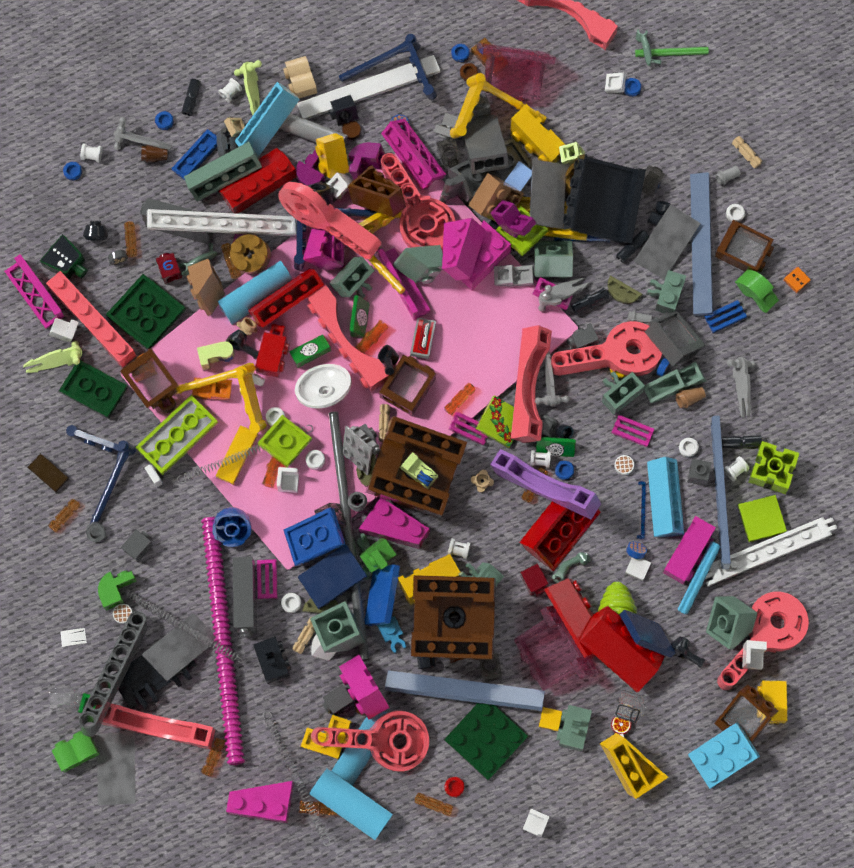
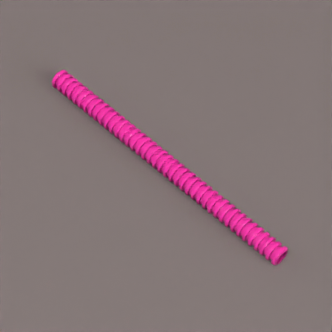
M206 517L201 520V523L204 524L202 526L204 530L202 533L205 536L203 538V541H205L204 547H206L204 552L207 553L205 555L207 559L206 565H208L206 570L209 571L207 573L209 577L207 580L210 583L208 585V588H210L209 594H211L209 599L212 601L210 603V606H212L211 612H213L211 617L214 618L212 624H214L213 630H215L213 635L216 637L214 642L217 641L215 646L217 651H215V654L218 655L216 657V660H218L216 665L219 666L217 672H219L218 678H220L218 683L221 685L219 687L221 691L220 697H222L220 702L223 703L221 705L223 709L222 715H224L222 720L225 721L223 727H225L224 733H226L224 739L227 740L225 742L227 746L226 752H228L226 757L229 758L227 764L239 765L243 764L245 759L242 758L244 753L242 752L243 746H241L243 741L240 739L242 737V734H240L242 730L239 728L241 722L238 721L240 719L238 715L239 709H237L239 704L236 703L238 697H236L237 691H235L237 686L234 684L236 682V679H234L236 675L233 673L235 667L232 666L234 661L229 659L232 657V654L226 657L231 650L233 652V649H231L232 643L230 642L232 639L229 636L231 634L229 630L230 625L228 624L230 620L227 618L229 616V613H227L228 607L226 606L228 602L225 600L227 598V595H225L226 589H224L226 584L223 582L225 580V577H223L224 571H222L224 566L221 565L223 563V559H221L222 553H220L222 548L220 547L221 542L214 538L212 532L215 517Z

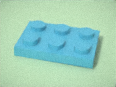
M738 722L688 754L709 789L760 757Z

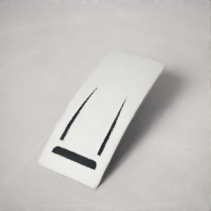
M85 628L62 631V647L87 643Z

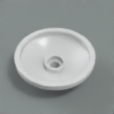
M336 364L318 365L300 376L295 385V394L298 401L304 406L327 408L337 404L348 394L352 384L349 372L342 366Z

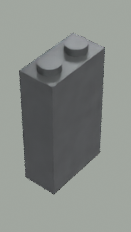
M497 115L472 118L467 123L466 134L462 136L471 173L477 174L509 168L507 150Z
M147 198L146 203L142 204L140 210L146 227L148 209L199 212ZM157 230L205 244L211 243L214 234L213 232Z
M233 557L234 629L237 634H241V637H252L253 634H257L256 563L253 557Z

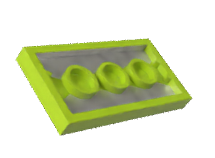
M190 395L135 448L163 475L218 424V421Z

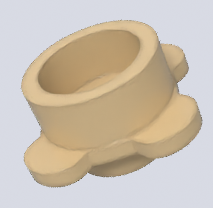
M245 317L242 322H237V326L246 335L250 336L258 331L256 322L251 318Z
M481 470L476 476L471 477V482L477 486L478 492H484L485 488L494 484V480L489 477L486 470Z

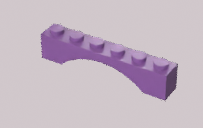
M500 449L490 464L496 475L589 519H592L601 505L596 493L578 485H570L555 480L504 450Z

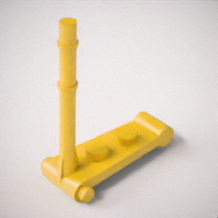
M483 73L475 74L467 79V85L470 88L455 127L450 130V136L456 139L466 134L467 123L473 117L472 111L480 100L481 90L490 92L516 107L517 110H520L525 104L492 86L486 81ZM530 107L528 111L535 118L539 116L543 120L542 123H544L547 117Z
M377 212L358 224L373 234L381 227L387 226L393 219L400 218L401 212L395 217ZM373 255L369 260L370 263L392 285V288H395L399 294L404 293L405 288L400 284V281Z
M247 363L233 370L196 379L185 384H178L179 387L176 388L178 390L176 394H181L188 390L201 388L202 386L230 378H238L240 393L245 402V412L249 416L251 423L249 426L250 431L256 434L267 426L266 421L262 419L252 373L256 370L253 363Z

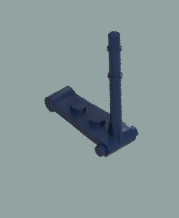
M408 34L405 37V41L397 47L338 75L341 82L399 53L410 52L411 57H409L412 66L417 68L418 73L415 74L418 82L424 85V94L429 100H434L437 97V92L430 84L417 52L421 45L414 34Z
M337 208L348 217L369 218L377 213L370 209ZM298 220L296 221V255L294 256L293 266L296 270H302L305 265L302 250H306V239H302L303 232H306V225Z
M70 425L66 429V433L70 437L85 439L84 443L94 447L95 444L101 445L102 450L110 453L113 450L118 451L116 465L103 494L100 496L101 499L94 515H92L90 523L99 522L107 502L110 500V495L128 457L135 454L136 448L127 441L123 440L116 444L85 433L80 428Z

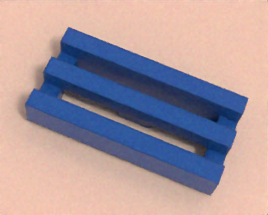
M739 300L713 311V315H705L704 318L712 333H715L745 319L747 315L744 313L742 306H740ZM734 307H737V309H735V310H733V311H731V312H728V313H726V314H724V315H722V316H720V317H718V318H715V319H713V320H710V318H712V317H714V316H716V315H719V314H721V313H723V312H725V311H727V310H729V309H732V308H734ZM737 313H740L739 316L729 321H726L716 327L713 326V324H716L726 318H729Z

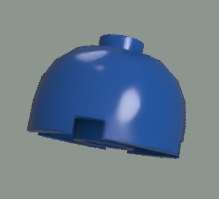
M236 507L221 510L213 521L212 532L214 538L227 547L242 545L251 535L249 516L243 510Z

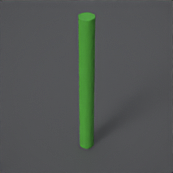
M708 47L651 49L652 56L708 54L709 52ZM643 49L635 50V57H644Z

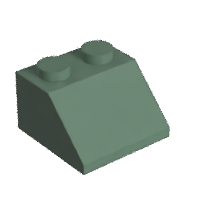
M539 240L534 245L535 277H558L562 279L572 277V240Z
M441 246L405 248L395 260L393 266L415 283H431L443 270Z
M734 596L715 597L706 633L729 650H732L753 631L757 612Z
M346 601L310 618L325 653L349 651L365 643L354 614Z

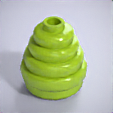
M613 582L606 588L598 611L609 606L619 616L623 610L637 614L635 601L627 586L621 582Z

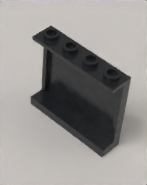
M587 154L578 155L574 161L575 171L570 181L571 192L566 202L568 207L567 213L563 217V229L618 243H632L646 169H634L587 157Z

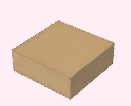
M227 118L224 121L231 137H238L245 127L241 118Z

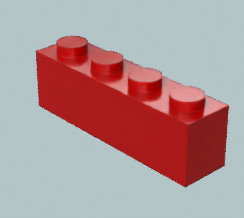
M309 268L249 309L248 312L256 324L263 328L323 287L324 283L315 269Z

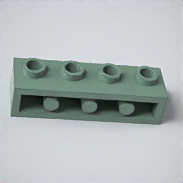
M247 142L184 176L189 191L198 202L261 168L262 165L250 142Z

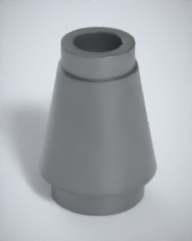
M361 492L352 493L348 497L349 507L356 512L363 511L367 504L366 496Z

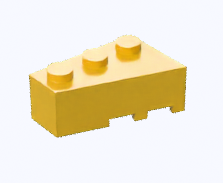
M525 104L511 118V137L516 142L521 141L530 154L535 153L538 156V160L556 163L561 158L559 147L565 144L551 129L548 131L540 124L543 120L539 116L535 118L528 111L530 107Z
M449 554L429 563V566L421 570L419 568L414 570V574L406 578L403 575L398 577V582L407 601L412 605L415 604V600H413L414 575L460 577L458 575L460 571Z
M615 733L600 743L624 789L633 798L637 799L669 778L621 735Z

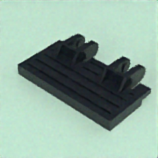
M141 655L131 662L118 691L130 709L138 705L134 699L136 697L146 710L149 708L148 704L140 693L147 690L150 698L157 703L159 699L150 686L153 685L158 692L171 683V681H166ZM193 660L188 664V667L192 669L197 664ZM184 667L182 669L183 675L188 680L192 679L191 675ZM176 675L173 676L172 679L178 688L182 686L180 679Z

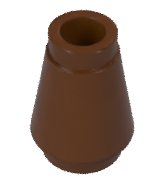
M150 145L141 146V161L150 163L167 160L168 150Z

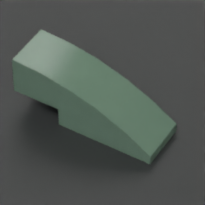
M694 362L646 384L644 390L652 404L679 393L680 390L695 387L705 382L706 379L699 364Z

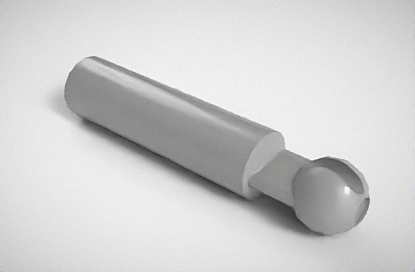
M289 114L280 126L283 131L315 143L316 139L334 133L344 137L345 145L348 139L346 134L293 114Z

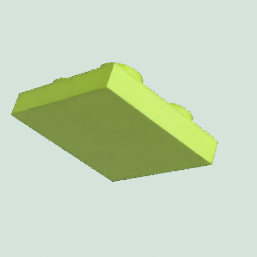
M776 495L738 504L748 542L787 532Z

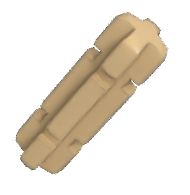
M736 137L732 142L736 149L739 148L738 151L747 161H750L753 168L760 166L762 160L755 156L756 153L747 143H744L742 137Z
M388 404L380 405V432L378 438L382 442L390 422V405Z
M310 618L307 622L308 625L304 627L299 635L298 642H295L293 650L299 654L303 653L305 644H308L315 632Z

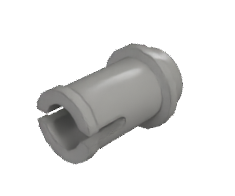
M735 165L725 171H718L715 177L718 184L725 185L727 181L741 176V173Z
M635 310L633 312L629 311L627 322L636 321L648 325L652 315L636 313Z

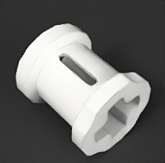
M231 78L229 83L223 89H220L218 93L229 103L232 101L231 98L243 89L237 81Z
M83 143L80 158L81 160H96V162L100 163L103 148L102 146L91 147Z
M531 450L530 466H545L546 469H549L551 452L539 453Z
M740 456L730 466L724 467V472L733 482L737 480V476L749 470V466Z
M452 538L448 555L461 556L467 560L471 543L457 542Z

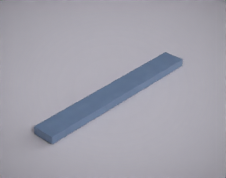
M706 172L690 174L691 217L701 223L692 237L694 316L713 315L710 174Z
M713 416L711 419L719 544L721 546V568L729 569L731 561L720 416Z
M389 670L385 683V691L542 711L545 694L543 690Z

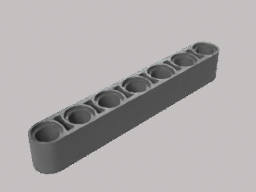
M134 611L129 615L80 715L79 724L81 732L85 736H94L99 731L147 631L146 615L141 611ZM138 621L142 622L141 624H138V625L134 624L135 622H138ZM128 638H134L132 641H126ZM122 654L126 655V656L123 657V658H119V657H118L119 655H122ZM112 671H117V672H118V673L115 674V675H111V674H110ZM104 688H109V689H110V690H108V691H106V692H102V691H101V690L104 689ZM95 705H101L99 709L93 708ZM87 722L93 723L91 726H85Z

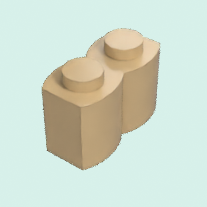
M306 56L285 62L286 68L283 71L285 78L290 79L291 84H288L289 90L298 98L316 94L317 88Z

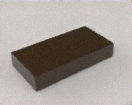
M41 453L27 467L55 493L69 480L64 473Z

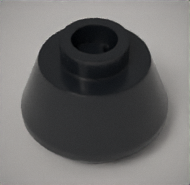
M90 221V224H87L83 237L86 240L93 241L106 240L108 232L105 225L101 224V221Z

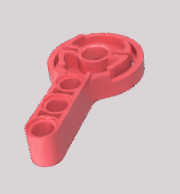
M387 153L381 158L382 172L387 180L390 179L401 188L406 205L401 212L399 223L403 241L409 248L440 245L443 250L444 223L455 221L453 212L442 201L433 199L431 196L420 195L394 154ZM389 162L394 164L391 167L385 166V164ZM397 177L403 178L401 182L395 181ZM406 192L413 193V195L410 197H407L404 194ZM424 220H431L435 226L431 230H424L420 224Z
M287 182L279 191L278 197L281 204L295 219L309 227L326 230L363 258L370 260L381 246V241L375 235L339 209H334L332 204L327 205V202L316 191L314 192L312 188L302 183Z
M630 321L614 327L609 333L606 342L601 345L554 353L551 365L553 374L557 376L607 367L614 372L618 371L624 375L633 372L636 376H642L650 373L657 367L662 353L645 333L649 326L641 322ZM636 346L639 348L640 353L631 354L626 348ZM592 356H598L600 359H595ZM574 359H580L582 362H576ZM556 362H561L563 365H557Z
M770 592L764 594L751 607V609L757 612L753 631L749 634L750 640L767 642V650L765 652L776 653V651L792 649L801 642L807 633L809 621L806 609L797 598L788 593ZM771 617H781L784 620V627L781 629L775 628L771 624ZM743 648L719 675L717 683L721 689H732L749 670L745 668L740 669L736 665L737 661L743 663ZM723 676H730L732 683L725 682Z
M406 711L388 712L382 715L367 730L317 727L311 733L312 741L320 746L368 749L378 764L392 771H407L416 767L425 758L429 748V734L425 724L416 715ZM321 731L326 733V739L323 742L318 740V734ZM341 732H344L346 735L343 743H339L337 739ZM361 733L365 735V742L363 744H359L357 741V737ZM399 733L404 734L407 740L406 745L401 749H397L393 744L394 737Z

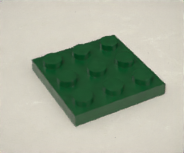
M142 274L105 315L145 349L149 350L182 315L186 308L146 275Z
M477 703L444 741L488 781L528 738V735L495 705Z

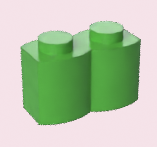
M81 731L75 733L73 739L68 742L62 740L56 743V748L52 749V753L61 771L64 773L100 754L92 736H85Z

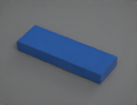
M207 129L171 170L185 180L184 176L195 171L216 149V135Z

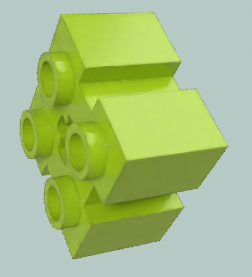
M762 441L748 483L761 487L765 483L772 485L771 490L786 494L793 476L790 473L795 469L799 453L785 448L783 452L776 451V445ZM772 465L776 466V471L771 469Z

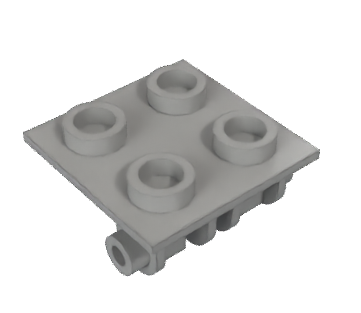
M345 426L343 454L368 476L372 454L377 455L380 452L379 445L358 426H352L351 428Z

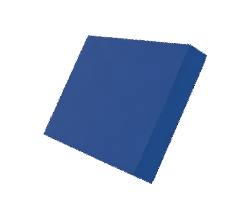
M331 507L283 530L295 566H300L345 545L334 508Z
M388 565L383 569L373 571L364 619L365 625L375 626L391 623L400 566Z

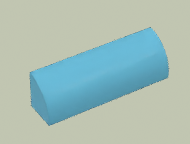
M277 82L236 138L235 143L240 147L250 142L259 157L300 99L285 86Z
M280 260L218 301L219 307L233 325L250 314L248 312L249 309L293 279Z
M662 457L648 461L654 537L684 535L677 459Z
M383 711L371 719L366 717L359 729H370L387 712ZM363 733L357 737L359 744L365 742V735ZM346 748L332 769V772L353 786L372 754L368 749Z
M326 768L309 793L374 840L377 839L393 815L328 768Z

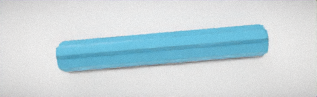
M710 542L678 607V611L688 614L721 548L719 544Z

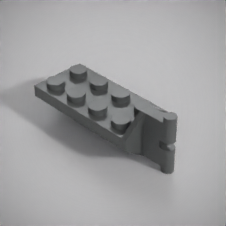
M514 138L504 142L509 168L472 174L469 161L466 160L448 170L450 179L445 181L439 201L446 203V201L459 196L468 202L472 200L487 173L505 181L519 161L531 170L532 164Z

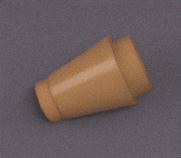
M700 387L680 390L675 397L680 408H688L705 398L706 395L704 389Z

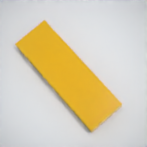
M240 425L225 455L227 466L223 461V466L221 464L216 478L234 485L247 459L244 454L245 449L252 448L258 433L254 434L250 429ZM238 452H240V453H239L240 460H239L238 456L236 455V459H237V462H236V460H235V458L233 457V455L235 456V453L238 454Z

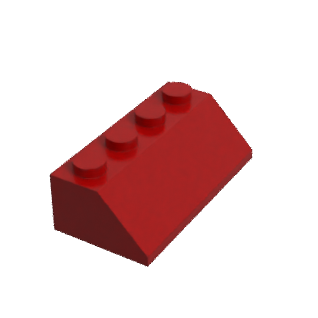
M275 148L259 159L262 165L261 168L218 190L234 214H239L297 177L295 167L278 148Z
M552 501L519 543L528 553L554 571L601 512L598 509L592 519H589Z
M568 578L544 589L583 657L590 659L596 657L579 642L593 616L590 610L592 605L587 597L583 598L580 593L582 588L579 583Z
M609 606L593 614L579 640L636 692H639L656 674L665 658L660 653L635 644L622 618Z

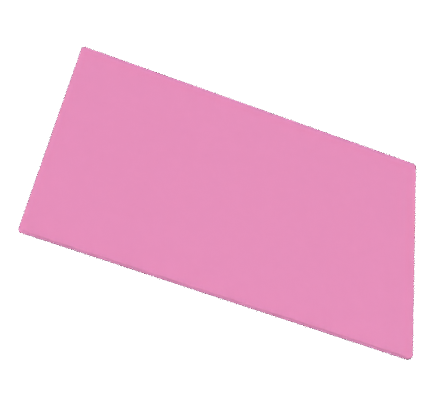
M395 153L394 155L398 158L420 195L431 196V198L439 200L445 182L442 179L435 180L428 189L422 190ZM391 162L385 164L387 167L394 165ZM382 167L381 169H377L378 173L381 172L384 175V173L382 172ZM397 177L395 179V181L401 182L403 180V178ZM349 191L341 199L333 202L334 208L369 210L353 204ZM406 192L404 195L410 197L413 193ZM458 196L446 201L445 204L453 212L455 221L473 218L478 224H482ZM350 216V218L357 223H360L368 218ZM395 218L387 226L381 227L374 232L373 235L381 241L384 252L395 247L400 256L404 249L409 247L405 244L400 234V218ZM424 220L420 226L424 230H431L435 224L431 220ZM307 225L306 232H303L302 239H306V247L312 227ZM291 236L271 252V259L265 270L280 260L292 279L309 268L315 269L324 286L328 287L337 300V321L341 332L347 341L358 351L378 359L381 348L385 345H390L398 353L399 360L403 355L406 357L410 356L417 319H412L395 288H392V285L382 274H379V271L368 259L365 260L375 271L364 282L373 289L367 291L365 287H361L363 294L366 295L363 299L368 301L370 305L365 338H356L350 336V323L354 296L357 293L355 291L350 297H341L329 283L353 257L362 256L347 245H344V267L325 271L305 261L304 268L296 270L293 266L294 256L296 255V236ZM510 253L497 265L521 266ZM493 269L473 290L468 288L461 280L456 281L444 270L431 283H415L430 308V313L420 318L436 321V327L429 359L414 358L418 360L420 365H427L434 369L436 380L413 416L380 398L379 392L383 385L373 392L369 388L365 389L359 380L361 379L360 375L353 373L349 366L350 361L341 356L338 351L340 347L337 343L333 344L328 337V330L321 328L317 321L319 319L316 313L312 314L307 307L308 299L305 298L262 328L257 325V333H252L250 336L247 335L245 343L258 351L264 332L270 333L271 325L274 323L286 326L284 336L287 338L288 344H290L289 351L322 334L331 347V351L299 368H297L288 352V355H284L285 368L283 373L280 372L279 378L258 374L265 379L263 386L254 384L263 420L266 421V413L269 409L274 407L280 408L287 419L301 428V430L304 427L309 432L306 434L312 437L311 442L288 467L297 468L299 471L298 493L278 492V467H286L268 452L263 451L261 447L260 451L257 448L259 440L271 428L267 421L266 428L258 432V436L253 444V453L250 450L251 456L248 454L234 485L216 478L219 470L218 460L221 461L222 459L223 462L240 425L249 429L251 424L249 416L245 412V402L240 393L238 378L227 379L232 380L231 394L228 400L195 398L218 421V424L199 440L187 454L200 469L201 466L203 468L205 466L207 472L205 475L233 507L243 510L249 516L252 530L287 570H290L295 565L283 531L284 529L330 507L334 508L340 528L343 526L329 413L338 412L342 447L345 426L349 428L352 426L360 427L366 423L368 428L372 427L377 435L375 438L376 443L381 448L382 441H379L378 438L381 404L390 405V419L396 416L452 436L455 432L448 429L455 412H460L470 418H474L488 406L492 396L499 397L517 382L522 328L540 325L552 330L550 354L568 340L574 331L578 330V326L558 306L548 305L544 312L539 311V297L532 294L537 284L536 281L535 285L495 286ZM244 273L224 289L225 295L223 297L260 273ZM219 304L210 316L204 310L201 311L199 309L150 348L153 349L177 384L180 385L194 381V377L206 378L233 370L247 363L255 365L257 359H253L252 356L244 351L234 350L235 355L231 361L209 364L210 369H202L197 348L226 342L230 334L240 330L237 322L233 325L229 322L220 309ZM250 314L245 316L254 320ZM154 360L153 363L157 375L136 382L132 374H130V377L148 401L172 385ZM336 364L349 372L352 381L351 388L348 394L337 404L327 408H310L298 401L295 394V385L300 376L307 370L318 365ZM404 365L389 390L412 402L428 377ZM192 390L172 396L176 402L175 409L192 395ZM168 399L166 402L163 401L165 408H167V405L171 406V403ZM159 406L155 409L149 408L161 423L172 413L162 412ZM459 418L457 419V420H459V421H461V422H463V423H465V424L468 423V422L463 421V420H461V419H459ZM455 424V426H454V427H456V428H458V429L462 428L461 426H459V425H457V424ZM312 450H319L324 454L325 464L319 470H312L306 464V455ZM344 456L348 494L350 496L354 492L363 493L367 498V506L377 496L365 493L367 487L362 485L358 479L357 466ZM211 463H214V465L212 464L213 471H212L211 467L209 466V470H210V472H209L208 469H207L208 464L211 465ZM350 508L351 518H353L359 512H356Z

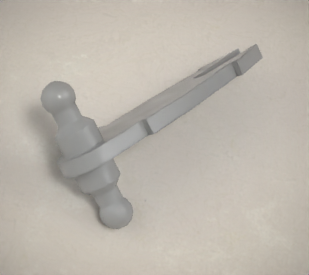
M124 117L119 119V126L114 130L113 135H115L114 140L116 141L114 149L116 151L121 149V142L124 139L170 150L172 147L171 144L125 131L126 118Z
M577 278L553 287L550 285L545 286V291L538 298L540 304L538 307L539 311L544 312L548 305L556 306L561 304L562 300L571 297L580 290L583 291L589 285V282L573 287L585 279Z
M548 351L543 360L547 396L536 398L535 403L537 405L545 404L555 407V405L561 402L568 403L570 398L569 396L560 397L555 395L551 356Z
M739 357L735 360L729 359L727 365L730 367L734 366L733 378H735L740 406L738 408L741 417L745 418V408L747 417H750L751 385L748 367L754 368L756 363L754 361L749 362L744 357Z

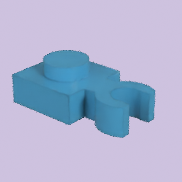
M395 616L391 618L390 624L377 625L385 643L391 640V650L393 653H397L395 649L396 644H401L403 649L406 648L405 642L399 639L403 632Z

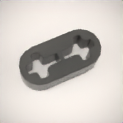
M224 127L217 133L219 157L237 148L235 143L236 137H231L227 127Z

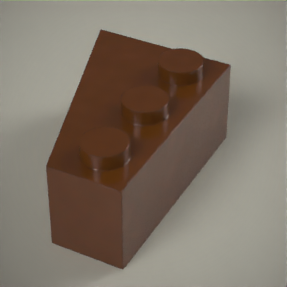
M372 165L347 185L352 203L392 217L398 215L406 207L401 188L390 179L384 178L381 172L375 171V167Z

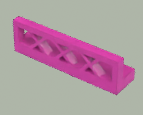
M405 119L390 121L381 134L422 190L428 189L435 180L443 179L446 173Z
M395 247L384 252L383 248L377 250L379 261L387 267V270L405 288L404 293L399 294L412 319L416 320L430 313V308L415 282L394 268L393 263L399 257Z
M21 254L14 258L16 263L4 272L47 329L53 325L55 318L62 319L65 316ZM18 267L23 271L21 279L13 278L10 273ZM24 282L33 285L32 293L22 290ZM34 297H41L43 299L42 307H36L32 304ZM44 311L53 312L55 317L46 323L43 319Z

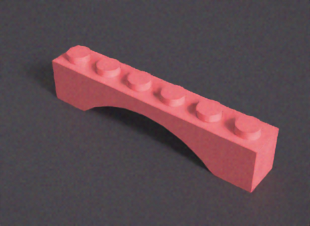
M517 0L526 6H549L568 13L582 25L590 42L604 50L607 49L617 33L618 26L614 21L601 17L594 10L590 11L580 2H574L573 0Z
M61 271L46 283L50 291L81 321L122 368L136 357L131 346Z
M325 285L308 296L307 307L312 314L316 313L319 318L317 320L322 329L326 328L328 330V337L331 342L338 344L340 347L338 349L339 353L344 359L347 358L350 361L349 366L353 373L360 375L361 379L359 380L365 389L369 388L373 392L384 385L390 375L385 374V367L381 361L358 351L347 341L341 332L337 321V300L328 287Z
M540 325L522 328L511 439L522 443L541 441L543 422L538 414L535 403V387L540 366L550 350L552 330Z
M111 704L102 722L103 725L210 750L216 731L211 726L160 717L116 704ZM96 705L95 709H99L101 705Z

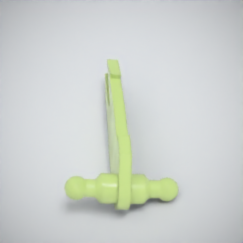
M259 60L255 61V63L245 62L240 69L234 71L235 76L244 75L243 80L252 115L260 106L257 85L258 76L255 71L256 68L262 65Z
M76 340L72 341V347L49 352L35 360L31 359L23 367L40 365L26 370V373L38 372L39 370L55 368L68 364V366L72 364L78 365L83 354L82 349L79 347V342Z

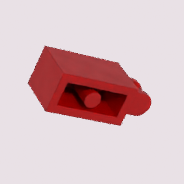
M272 323L270 333L264 332L255 364L256 373L279 378L280 372L283 373L285 368L284 355H288L290 344H288L287 338L284 336L286 326Z

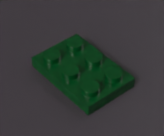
M80 360V363L72 368L59 392L109 419L128 386Z

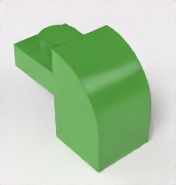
M747 269L735 281L741 292L745 296L753 298L760 310L765 313L779 301L772 291L774 288L772 284L756 271Z
M381 538L367 548L360 557L372 573L376 569L385 568L388 565L386 562L396 556V553L387 540Z
M132 571L120 572L116 578H114L111 572H108L100 580L98 594L106 611L119 604H124L119 589L137 582Z

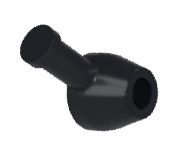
M236 330L228 336L226 342H229L234 350L244 351L252 356L253 359H257L259 350L257 351L245 344L247 335L242 330Z
M390 345L383 346L378 354V359L381 363L385 364V374L392 375L394 373L393 365L399 360L398 353Z
M679 636L672 642L671 646L674 651L677 649L682 652L678 657L686 658L698 665L699 668L702 667L705 659L689 651L690 641Z

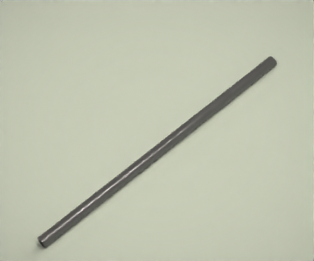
M330 412L329 421L344 540L357 559L351 510L348 505L349 494L338 412ZM359 582L351 588L354 617L365 639V643L358 646V651L362 660H369Z

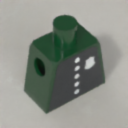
M63 234L40 260L44 268L56 274L61 271L68 280L73 274L82 279L88 272V269L82 266L85 261L83 255Z

